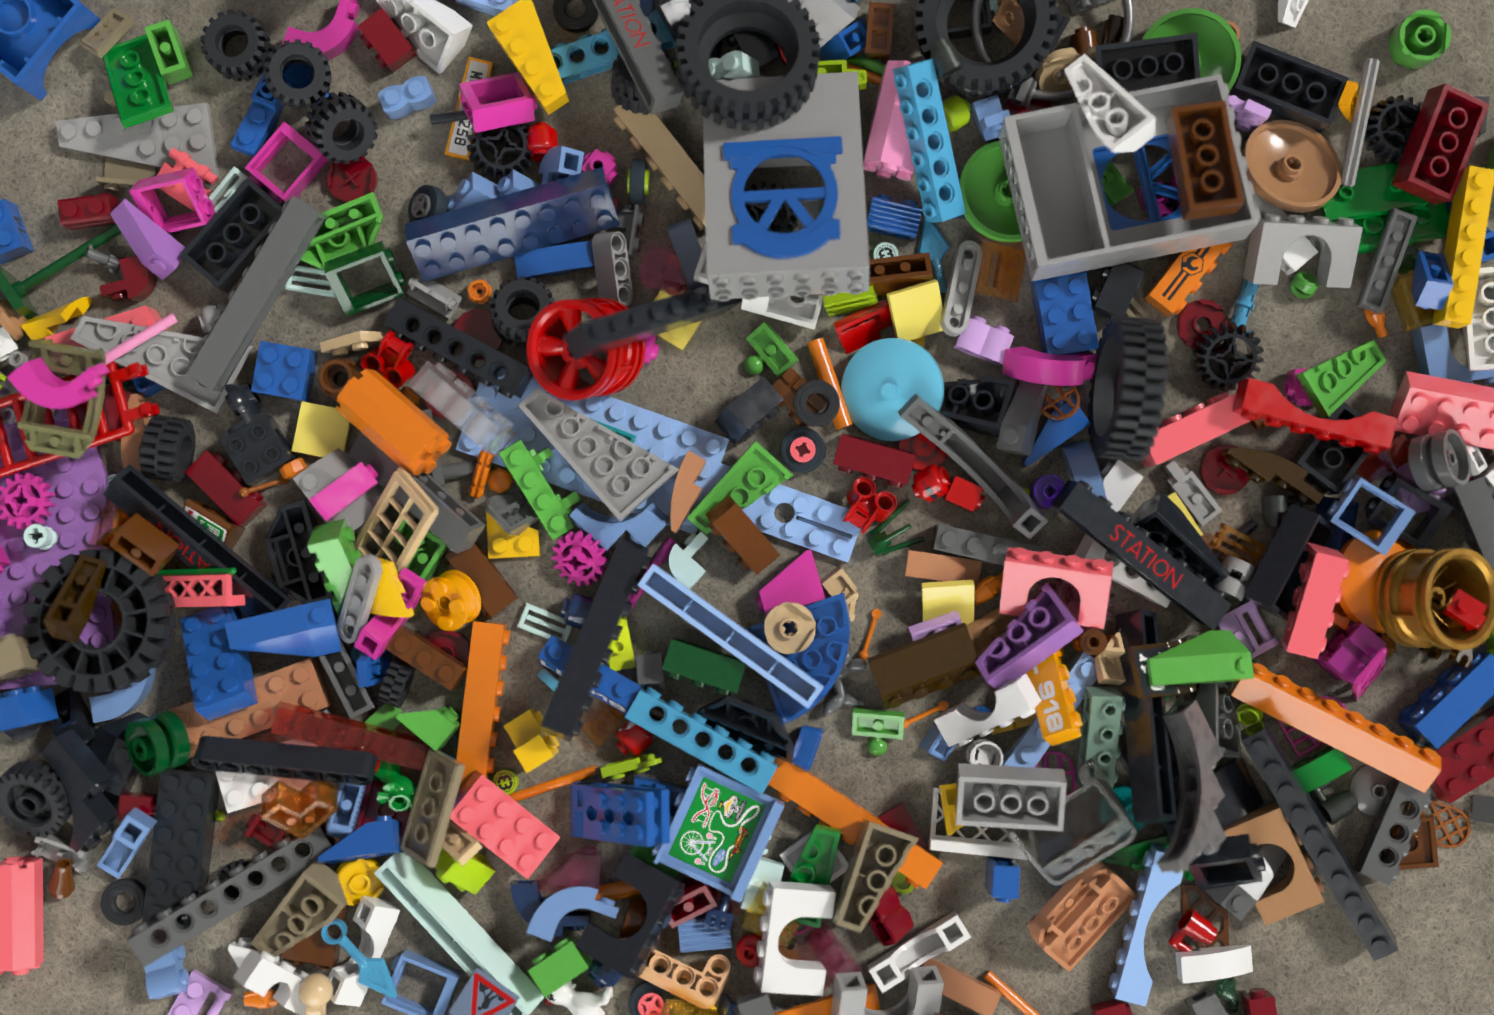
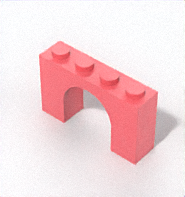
M1020 547L1008 548L1004 565L999 613L1020 616L1027 609L1025 606L1028 604L1029 590L1032 585L1041 579L1056 577L1070 582L1080 594L1079 625L1104 629L1113 562H1107L1103 559H1085L1076 555H1057L1048 551H1029Z

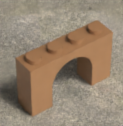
M1276 801L1253 810L1239 820L1222 828L1226 837L1249 834L1253 843L1258 845L1275 844L1285 849L1290 855V869L1286 877L1279 883L1266 888L1255 904L1265 926L1323 903L1324 900L1321 893L1325 892L1319 877L1313 879L1310 872L1314 868L1308 854L1302 855L1299 846L1303 845L1296 831L1291 832L1287 824L1289 820Z

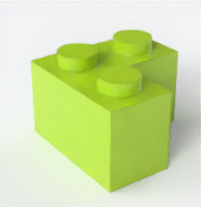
M442 847L435 868L437 870L435 874L442 882H451L460 891L464 892L467 890L475 895L496 872L487 858L478 852L462 866Z

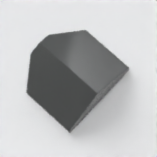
M515 490L513 493L495 494L486 499L485 510L508 535H520L539 520L521 490Z

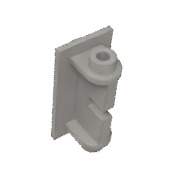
M420 272L416 278L412 277L408 282L410 288L406 294L448 319H451L463 297L434 280L424 282Z

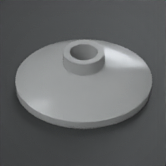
M1370 765L1360 768L1353 775L1349 785V792L1358 803L1357 809L1365 814L1376 816L1383 799L1387 796V789L1393 777ZM1380 786L1382 792L1377 796L1375 789Z

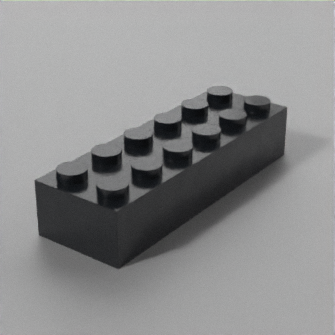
M178 766L172 769H165L164 772L160 773L155 813L157 823L153 829L142 922H146L147 925L157 919L155 917L156 914L168 907L173 910L181 905L179 902L181 899L191 893L198 895L205 890L204 886L208 884L216 822L215 814L220 789L215 771L203 770L197 767ZM206 900L202 901L200 904L201 908L204 911ZM181 914L176 918L178 924L182 926L189 925L192 922L191 917L187 914Z

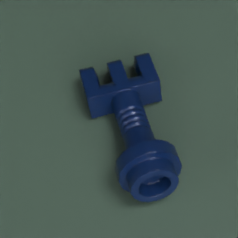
M722 892L717 910H708L704 927L709 928L713 918L716 919L714 930L719 931L722 921L726 922L724 932L729 934L734 920V915L727 913L731 895Z

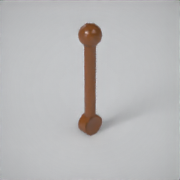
M281 475L278 479L250 488L242 487L238 493L241 497H247L249 493L277 484L286 485L289 479H284Z

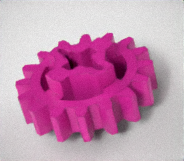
M26 473L25 476L15 474V481L7 478L6 483L8 486H0V491L3 492L2 496H0V511H3L0 519L8 520V526H17V529L25 530L26 526L29 527L36 524V522L44 525L43 517H51L52 514L48 509L56 505L50 502V498H53L55 493L47 491L51 485L43 483L44 478L34 477L30 473Z
M571 531L566 536L561 537L557 541L558 544L553 547L556 553L552 556V559L558 562L554 569H561L562 572L559 576L564 577L566 575L568 577L567 583L569 584L575 580L579 587L583 583L589 586L593 581L596 582L606 570L604 564L608 561V558L602 556L606 550L597 546L600 543L599 539L594 542L591 540L592 534L590 533L583 537L582 531H578L576 534ZM572 545V548L567 551V547ZM593 567L592 571L587 572V569Z

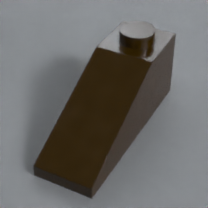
M80 555L43 620L52 637L77 643L89 621L107 565L106 561Z

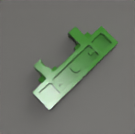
M519 439L498 452V455L551 540H555L575 527L568 514L573 512L570 506L581 500L575 490L568 496L563 497L559 493L554 494L541 473L544 470L541 464L549 457L554 456L549 447H545L537 453L534 448L528 451Z

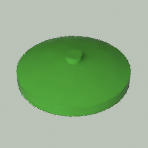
M1199 8L1180 9L1161 17L1147 30L1142 40L1197 33L1201 78L1221 74L1223 83H1227L1230 92L1239 75L1241 48L1234 30L1222 17L1211 11Z
M992 142L978 149L965 163L959 175V184L966 212L963 215L969 224L985 237L1000 242H1019L1022 239L1000 142Z

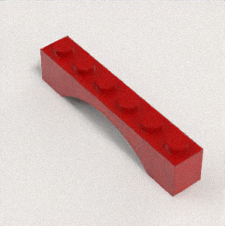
M1247 378L1238 382L1232 412L1241 414V418L1255 421L1261 419L1266 421L1265 424L1268 426H1287L1294 433L1305 434L1309 432L1315 434L1314 437L1316 439L1338 440L1339 445L1346 447H1355L1357 445L1363 447V451L1378 454L1381 450L1391 448L1397 420L1395 417L1373 411L1349 420L1321 419L1307 414L1292 405L1274 384L1253 378Z

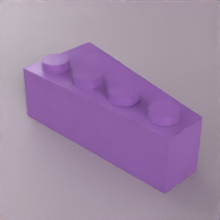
M1047 582L1041 588L1042 592L1035 600L1031 599L1025 606L1027 609L1017 620L1013 619L1007 626L1009 627L1003 636L1001 638L997 637L975 662L985 680L996 690L1004 683L1027 673L1084 632L1060 595Z

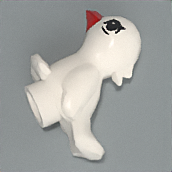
M571 980L545 999V1006L553 1004L567 1007L572 1015H604L605 1012L600 1006L606 1005L610 998L613 997V988L606 987L599 994L576 992L574 990L576 984H572Z

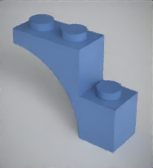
M512 170L507 177H502L498 185L472 172L467 179L460 181L457 190L452 196L448 195L446 197V212L538 186V183L515 170Z
M584 503L579 505L569 515L579 529L592 534L593 542L599 539L600 543L597 546L605 548L606 551L626 531L630 533V537L634 542L646 547L671 521L654 503H651L646 509L637 514L627 516L622 521H619L617 517L600 514Z
M134 807L112 836L114 839L96 866L119 879L150 835L149 833L157 823V820Z

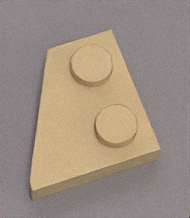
M356 331L320 342L321 352L332 353L333 357L345 356L351 350L360 351L371 346L380 345L388 332Z

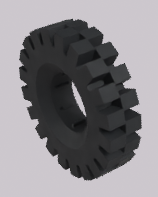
M105 549L79 551V555L69 554L59 559V566L50 565L41 574L46 580L43 583L35 582L29 593L36 597L34 603L26 602L24 616L31 617V624L23 625L24 638H32L33 644L27 646L32 659H40L42 661L38 668L46 676L54 675V682L59 685L73 687V690L80 692L120 691L132 687V683L142 682L151 675L149 670L151 668H158L164 661L165 657L161 655L163 650H170L174 637L169 636L170 628H176L177 615L170 614V608L175 606L173 595L166 593L164 590L168 584L162 575L156 574L152 577L119 552ZM80 555L106 561L107 565L98 593L103 592L104 597H112L118 603V609L122 612V627L119 628L118 636L112 643L108 642L106 647L94 649L92 644H85L80 637L77 643L52 637L43 621Z

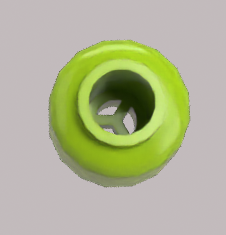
M951 95L942 101L949 133H953L969 123L971 107L967 100L957 95Z

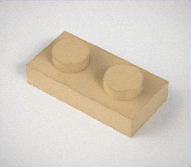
M449 820L442 848L464 866L482 846L467 831L453 820Z

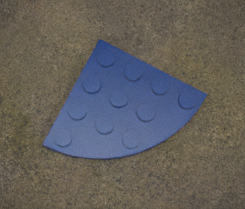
M844 593L805 606L810 610L816 621L815 637L807 649L790 654L778 652L824 685V688L808 709L766 679L777 714L782 717L784 724L796 720L815 707L827 695L841 673L850 640V616ZM793 621L790 623L785 622L783 624L786 628L784 632L787 635L790 632L795 634L797 632L795 628L796 623ZM764 622L748 627L750 633L770 646L766 639Z

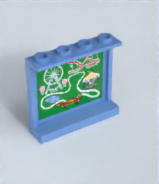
M698 763L696 769L691 767L685 782L689 783L686 792L680 791L674 806L678 807L675 816L669 815L670 843H656L652 854L656 855L654 863L658 864L660 862L719 889L731 895V899L741 902L781 815L784 802L765 793L761 794L735 779Z

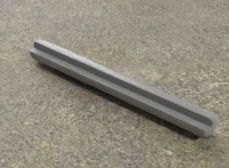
M1367 58L1364 61L1342 168L1340 184L1342 186L1352 187L1355 185L1380 64L1378 59Z

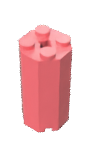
M34 856L6 857V860L0 863V975L3 974V971H12L13 975H24L30 973V969L40 967V964L44 962L43 858Z

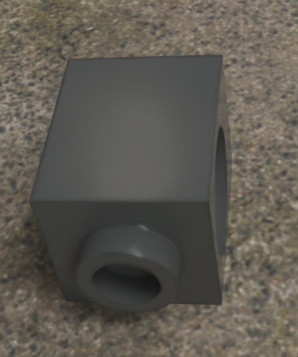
M645 651L642 655H636L638 685L644 690H647L648 687L656 691L666 690L665 672L662 670L664 664L662 653Z

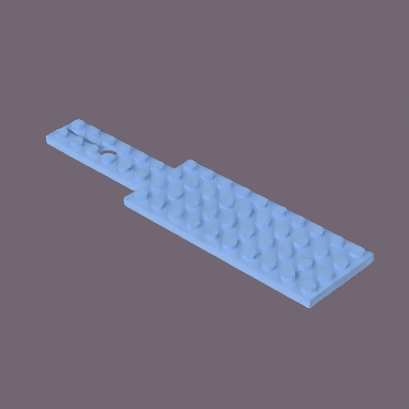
M501 368L498 371V380L505 377L506 368ZM534 375L521 399L515 395L511 399L497 392L499 387L493 383L489 387L479 383L455 449L475 457L479 456V452L482 449H487L494 453L492 463L506 467L498 452L519 439L528 451L534 448L537 453L545 447H549L554 456L549 457L541 464L544 469L541 473L545 480L550 484L570 491L575 490L578 494L603 502L518 406L538 388L590 419L637 436L634 442L635 445L680 469L688 450L706 460V465L694 483L703 490L690 512L731 468L728 465L722 464L730 440L728 438L607 395L580 400L560 399L548 393L538 383ZM679 471L633 510L632 513L637 514L646 509L651 503H654L670 518L671 499ZM781 484L761 496L747 508L742 509L761 532L847 563L860 531L859 528L850 522L842 521L849 511L848 508ZM781 503H788L794 509V517L788 523H781L775 518V508ZM686 518L679 530L692 534L693 532L696 533L698 528Z

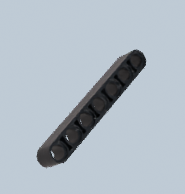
M202 736L199 738L192 764L199 769L368 786L372 784L378 757L373 753L365 751Z

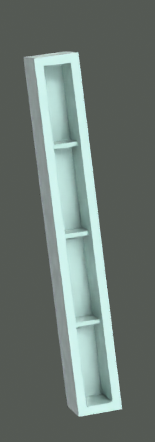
M403 851V853L394 854L374 873L470 977L478 967L520 997L509 1015H530L543 1000L544 996L538 987L421 862Z

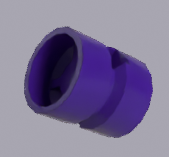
M1053 474L1038 477L1029 486L1030 497L1041 509L1053 508L1050 505L1064 487L1065 482L1059 476Z

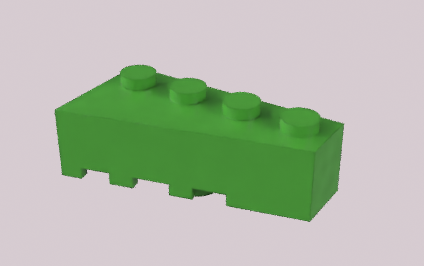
M345 519L314 526L307 545L310 553L316 552L317 560L315 565L318 571L325 572L324 585L327 592H334L332 602L339 617L355 562L358 558L362 557L360 550H356L353 543L355 541L354 531L351 526H347ZM370 613L367 622H369L375 616V614Z

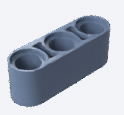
M688 218L666 226L688 291L708 286V284L693 281L702 249L691 219Z

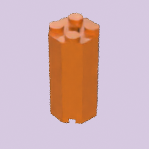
M364 369L360 372L363 377L360 379L356 377L351 378L337 396V402L340 406L336 405V410L397 465L403 467L409 475H420L423 472L425 474L431 473L437 465L436 461L441 454L446 453L452 445V442L448 440L449 434L376 370Z

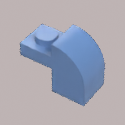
M997 94L973 102L970 106L977 131L984 142L998 138L1004 117L1010 116L1009 110H1002Z
M564 146L549 149L539 167L538 174L543 175L542 184L580 174L584 152Z

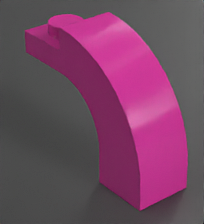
M340 0L333 20L320 31L305 32L288 26L282 45L286 40L295 42V39H301L302 43L308 41L312 43L313 47H318L327 60L335 58L352 44L359 32L358 25L352 20L356 19L359 13L358 1Z
M1024 346L1005 349L1002 374L1022 381L1044 385H1082L1083 380L1093 379L1096 354L1083 352L1055 355L1038 352Z
M38 358L25 362L10 374L8 379L23 396L35 404L52 409H63L96 397L98 394L94 389L104 382L102 378L110 371L102 363L88 368L72 382H67L56 377L43 360Z
M405 567L398 575V579L405 589L401 596L406 608H412L414 611L423 595L421 592L427 581ZM375 615L362 628L354 647L376 661L386 650V646L399 626H404L409 617Z

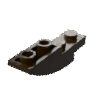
M1249 448L1223 449L1220 453L1226 457L1225 462L1236 469L1240 467L1247 472L1246 477L1254 483H1268L1274 479V485L1284 491L1287 489L1295 494L1294 499L1305 506L1308 504H1319L1324 497L1323 494L1303 481L1309 473L1308 471L1283 457Z

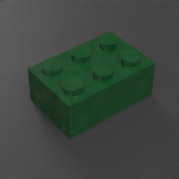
M673 637L662 670L667 671L666 676L681 680L682 676L692 679L691 684L702 688H706L707 684L716 687V692L730 696L731 692L737 694L746 663L739 658Z

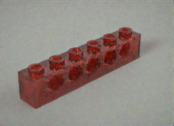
M282 701L279 702L271 733L330 748L370 752L376 755L378 760L421 771L423 770L428 750L432 749L415 735Z

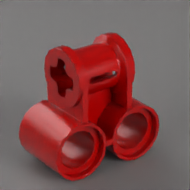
M389 331L379 346L362 357L361 367L363 370L371 369L382 373V376L398 389L415 375L413 364L407 360L414 345L410 342L405 343L397 338L393 331Z
M867 477L857 478L849 489L847 500L852 507L842 520L844 522L848 521L861 530L860 533L863 535L873 520L876 522L886 521L897 506V499L892 493L882 491L876 494L874 482ZM858 490L862 491L865 495L860 494ZM879 504L883 505L886 510L882 509Z

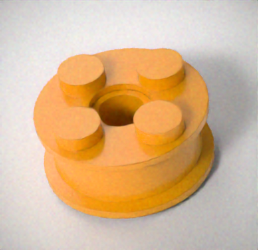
M445 571L439 577L427 581L422 590L423 595L420 601L422 609L426 612L429 619L444 631L458 630L464 624L475 620L480 613L481 597L478 588L471 578L461 571Z

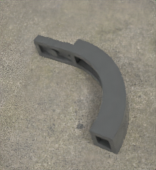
M915 393L898 411L904 420L955 460L989 494L1007 516L1012 526L1026 537L1031 539L1048 522V519L1031 497L980 444L949 417L943 416L918 394Z

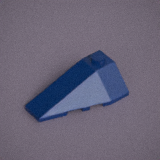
M330 599L224 623L229 647L233 650L311 657L342 651Z

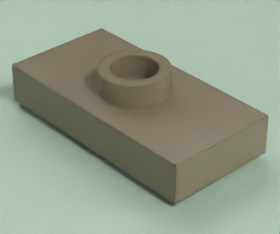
M112 8L79 43L85 50L102 58L135 23L131 17Z

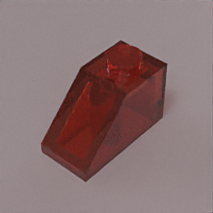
M1404 433L1393 435L1390 449L1381 450L1378 454L1369 453L1356 470L1359 477L1371 483L1409 461L1408 450L1410 442Z

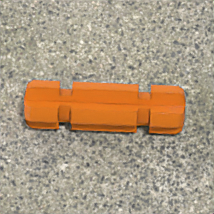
M482 449L479 452L478 463H476L471 481L472 485H470L468 492L472 497L481 498L483 496L484 486L487 483L491 468L490 464L494 458L492 451Z

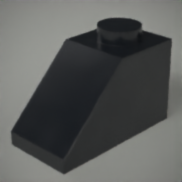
M70 687L54 696L58 719H53V734L59 736L73 729L86 744L95 738V723H93L92 714L80 692Z

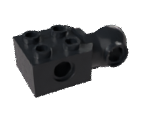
M237 383L226 384V402L237 416H242L243 420L225 431L220 442L247 485H256L279 471L283 465L298 458L292 451L290 444L273 416L261 414L256 407L261 400L257 393L251 391L252 386L249 383L244 386Z

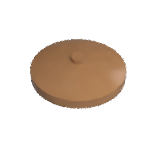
M1289 120L1270 121L1256 128L1243 146L1241 155L1247 161L1246 175L1248 181L1252 182L1254 191L1261 198L1280 209L1291 212H1311L1326 205L1340 187L1342 168L1336 151L1320 133L1306 125Z

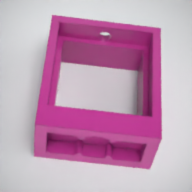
M519 72L459 83L461 104L475 133L535 121L534 110H537L536 97L534 94H530V89L521 78ZM518 97V98H514V99H509V100H504V101H499V102H494V103H489V104L481 105V104H483V103H488V102H493V101H498V100H503V99Z
M284 121L245 169L251 173L249 179L260 188L266 185L271 190L268 194L281 204L283 200L285 202L289 199L291 200L292 196L298 197L329 160L314 145ZM290 139L313 160L284 193L261 172Z
M193 167L140 179L129 190L137 208L167 233L206 225L215 215L213 202L208 198L203 188V182L197 176ZM182 183L196 212L168 218L154 189Z

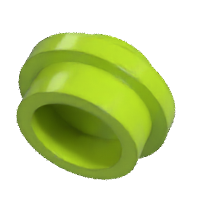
M1245 702L1241 703L1237 708L1238 720L1243 725L1251 726L1260 722L1263 718L1262 711Z

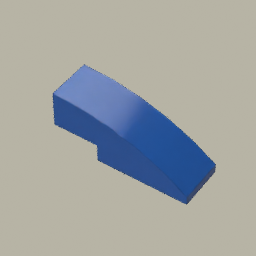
M592 241L544 247L514 256L517 278L520 279L519 276H525V280H530L531 277L537 279L545 276H558L595 267Z

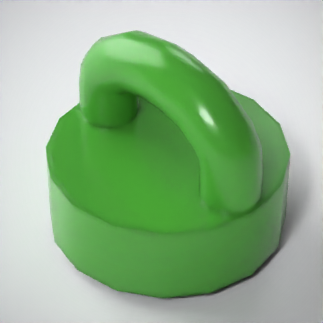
M1299 271L1290 283V290L1295 296L1301 299H1308L1313 296L1320 283L1312 274Z

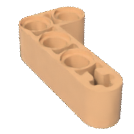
M654 950L649 953L645 961L646 966H648V961H650L649 967H645V970L639 977L700 1008L709 1009L716 1004L728 980L730 962L724 955H714L708 960L703 972H700L668 955ZM661 966L666 969V972L657 973L654 968ZM714 967H719L723 969L724 972L721 974H716L712 971V969ZM679 978H686L689 980V983L682 985L677 980ZM703 989L710 990L713 993V995L704 996L701 994L700 991Z

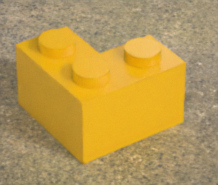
M533 708L504 725L505 730L516 746L513 752L526 773L554 757L559 752L557 747L560 745L556 737L541 732L540 725L544 716L539 710L535 712Z

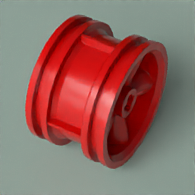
M609 298L560 300L542 309L534 319L527 338V358L530 369L538 383L548 393L564 400H580L621 392L630 386L639 375L643 366L645 339L607 350L606 361L596 357L595 354L574 361L563 338V335L582 323V312L596 319L628 308L622 303ZM587 367L595 382L589 384L579 377V369Z

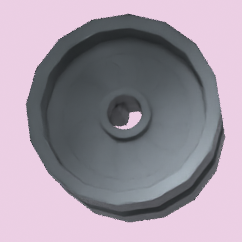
M1448 429L1439 431L1434 436L1426 434L1411 439L1408 450L1409 465L1414 480L1423 491L1433 492L1441 490L1445 486L1452 488L1468 483L1471 471L1469 453L1463 438L1456 430Z

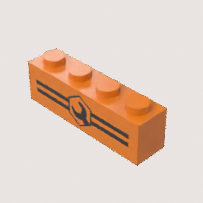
M1233 242L1179 252L1144 297V300L1167 317L1174 313L1178 315L1187 304L1184 299L1189 293L1193 295L1203 283L1200 281L1201 277L1205 273L1209 275L1218 264L1215 259L1220 253L1224 255L1233 245Z

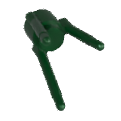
M909 499L893 511L886 521L869 532L871 536L866 538L875 556L881 553L885 556L892 551L925 541L924 537H919L890 546L893 538L911 528L910 524L899 528L889 535L885 531L881 532L910 504Z

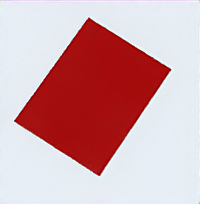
M875 318L840 334L846 354L881 339Z

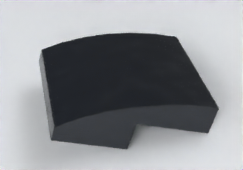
M1235 758L1217 767L1218 770L1214 771L1225 795L1216 808L1224 820L1220 823L1222 828L1239 820L1264 803L1242 758Z

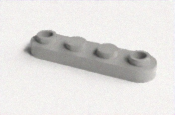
M970 240L964 241L957 247L952 264L940 321L942 330L949 336L960 335L966 330L969 323L982 260L981 247L976 242ZM964 253L968 254L970 259H967ZM950 321L955 324V327L951 326Z
M372 554L358 558L351 575L337 624L338 634L346 643L357 641L362 628L367 624L381 578V562Z

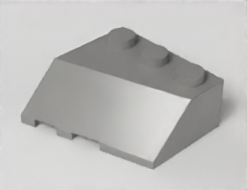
M799 0L800 10L806 7L809 11V20L814 19L816 24L815 32L818 31L820 37V48L855 20L861 9L852 0Z
M338 448L313 463L295 476L293 480L307 499L310 500L356 466V463L346 451L343 452ZM377 484L330 522L345 519L347 526H351L355 532L365 525L385 488ZM319 513V515L322 517V519L325 521V523H329V522H327V521L323 518V516Z

